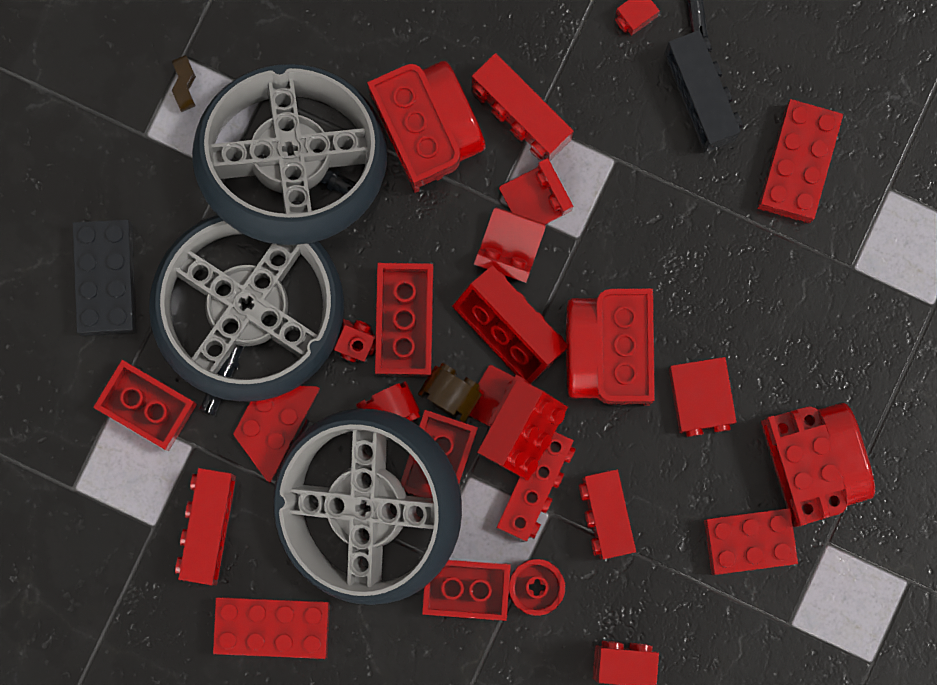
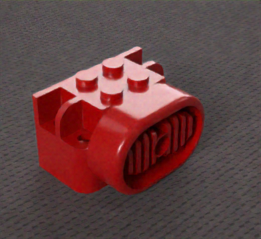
M441 61L423 70L417 65L408 64L367 82L372 102L415 193L420 191L421 186L434 180L438 181L443 176L455 171L461 161L485 150L486 144L481 129L448 62Z
M608 289L603 291L598 298L569 299L566 313V343L569 346L566 349L567 390L569 397L599 398L600 401L606 404H644V406H650L654 402L653 289Z
M838 403L821 409L804 407L777 416H771L761 421L786 507L791 510L793 527L838 515L844 512L848 505L874 497L875 482L856 418L846 403Z

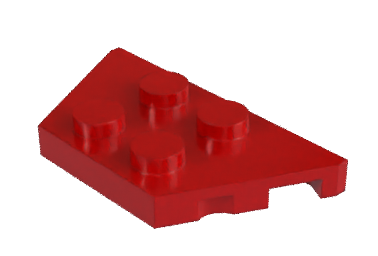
M299 386L278 397L250 401L233 435L266 481L272 482L279 469V465L291 446L289 445L291 440H294L320 390L319 387Z

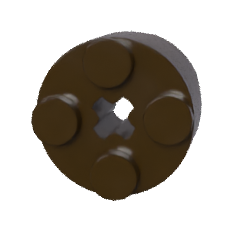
M441 363L440 367L434 366L431 375L427 377L418 395L423 398L427 394L430 404L453 418H456L458 414L461 415L460 421L465 423L482 396L479 392L480 385L467 377L462 381L456 377V371L444 363Z

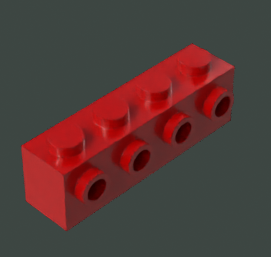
M554 432L551 444L545 449L538 462L537 470L531 475L529 480L522 477L519 478L496 527L497 529L525 542L528 541L529 537L535 538L541 525L536 521L541 512L546 514L552 502V498L548 497L552 487L558 489L564 476L560 469L564 461L570 463L576 448L572 447L574 440Z

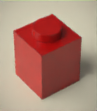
M628 0L617 8L615 14L617 18L615 21L622 31L626 32L628 30L632 36L658 17L660 10L652 0Z

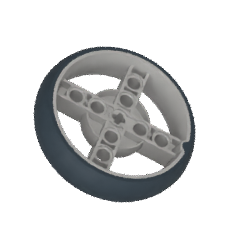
M286 64L268 66L244 74L225 86L214 97L198 123L193 141L192 159L195 177L205 200L214 212L231 227L242 234L263 242L281 245H300L317 242L336 235L353 224L365 213L377 196L385 176L387 144L381 122L375 110L354 86L339 76L319 68ZM296 97L313 99L335 108L345 115L357 129L324 132L313 120L298 115ZM269 99L272 118L264 122L256 130L252 140L215 144L221 130L235 115L255 103ZM282 104L288 105L287 107H279ZM284 128H290V129H292V130H291V131H283L282 129H284ZM347 146L350 147V149L343 150L340 149V147ZM320 149L322 152L315 153L313 150ZM259 155H266V156H268V157H267V158H264V159H260V158H258L257 156H259ZM232 158L240 159L236 162L230 161V159ZM365 164L360 179L347 194L326 207L314 211L311 210L309 189L316 186L323 179L329 167ZM255 175L263 185L273 191L282 193L285 214L265 211L247 204L235 196L220 179ZM291 176H296V177H298L299 179H297V180H290V179H288V178L291 177ZM301 201L302 204L294 205L291 202Z
M218 215L201 221L183 233L168 249L158 266L151 286L149 300L150 322L154 338L162 355L172 369L189 384L205 393L233 401H260L278 397L299 387L310 379L320 369L334 349L340 334L344 315V297L339 274L329 254L318 241L300 245L272 244L257 266L240 265L222 272L197 256L196 253L213 241L242 233L231 227ZM300 254L308 261L316 273L322 291L323 313L317 334L287 315L288 297L281 281ZM280 255L286 261L281 266H274L271 263V259L274 256ZM198 270H205L208 272V277L205 280L198 281L194 278V274ZM177 277L206 295L205 311L212 330L192 358L179 342L171 319V295ZM259 278H267L270 284L267 288L260 289L255 286V282ZM221 285L231 287V292L226 296H220L216 293L217 288ZM251 301L252 309L246 308L243 311L241 303L247 304ZM273 315L277 318V322L274 326L267 327L262 323L263 318ZM227 323H236L239 326L238 330L233 334L225 333L223 328ZM288 331H298L301 336L295 342L287 341L285 335ZM272 339L299 357L296 362L282 371L262 378L235 379L217 374L236 345L254 346ZM213 345H219L223 348V351L219 356L212 357L207 353L208 349Z
M352 409L330 415L311 426L294 442L284 458L277 476L273 500L274 517L282 546L296 569L309 582L335 598L366 605L385 604L402 600L428 585L441 572L454 551L462 519V499L457 476L447 455L439 444L420 426L400 415L376 409ZM353 431L352 468L343 472L334 481L331 488L304 485L308 467L317 451L333 437ZM387 437L399 443L414 457L428 480L433 498L407 496L400 481L386 470ZM367 445H369L372 448V457H370L366 452ZM365 473L371 476V485L366 482ZM313 495L318 499V507L313 504ZM339 498L344 502V510L338 505ZM365 502H367L366 505H370V511L369 508H365ZM391 503L395 505L397 509L396 516L393 515L390 511ZM417 506L423 510V519L416 513ZM304 515L328 518L334 532L349 544L348 574L336 568L320 552L309 533ZM403 526L433 529L428 549L419 563L403 576L391 581L381 582L383 546L391 542L399 534ZM363 529L368 531L369 541L364 538ZM362 556L367 559L368 568L362 564Z

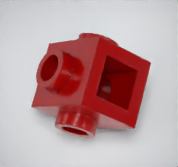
M343 319L334 350L340 352L341 356L349 361L356 362L358 359L365 362L367 355L371 356L376 347L375 335L373 330L370 329L371 326L360 320H356L353 323Z

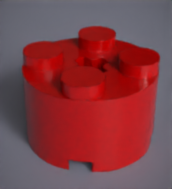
M406 381L372 395L371 399L366 402L363 400L356 404L357 409L388 411L412 422L420 417V410Z
M533 559L520 564L513 571L509 580V595L512 602L518 609L530 615L540 616L550 613L559 606L565 594V581L561 572L555 565L546 560ZM535 579H539V583L544 585V591H539L537 596L534 595L533 590H529V584H534Z

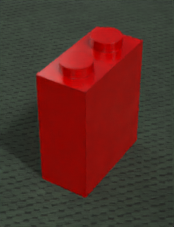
M722 357L669 367L679 433L686 432L687 437L703 435V429L714 428V433L731 430L730 425L737 422L726 358Z

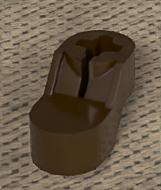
M187 55L172 60L178 75V79L172 88V93L181 112L196 106L189 91L196 76Z

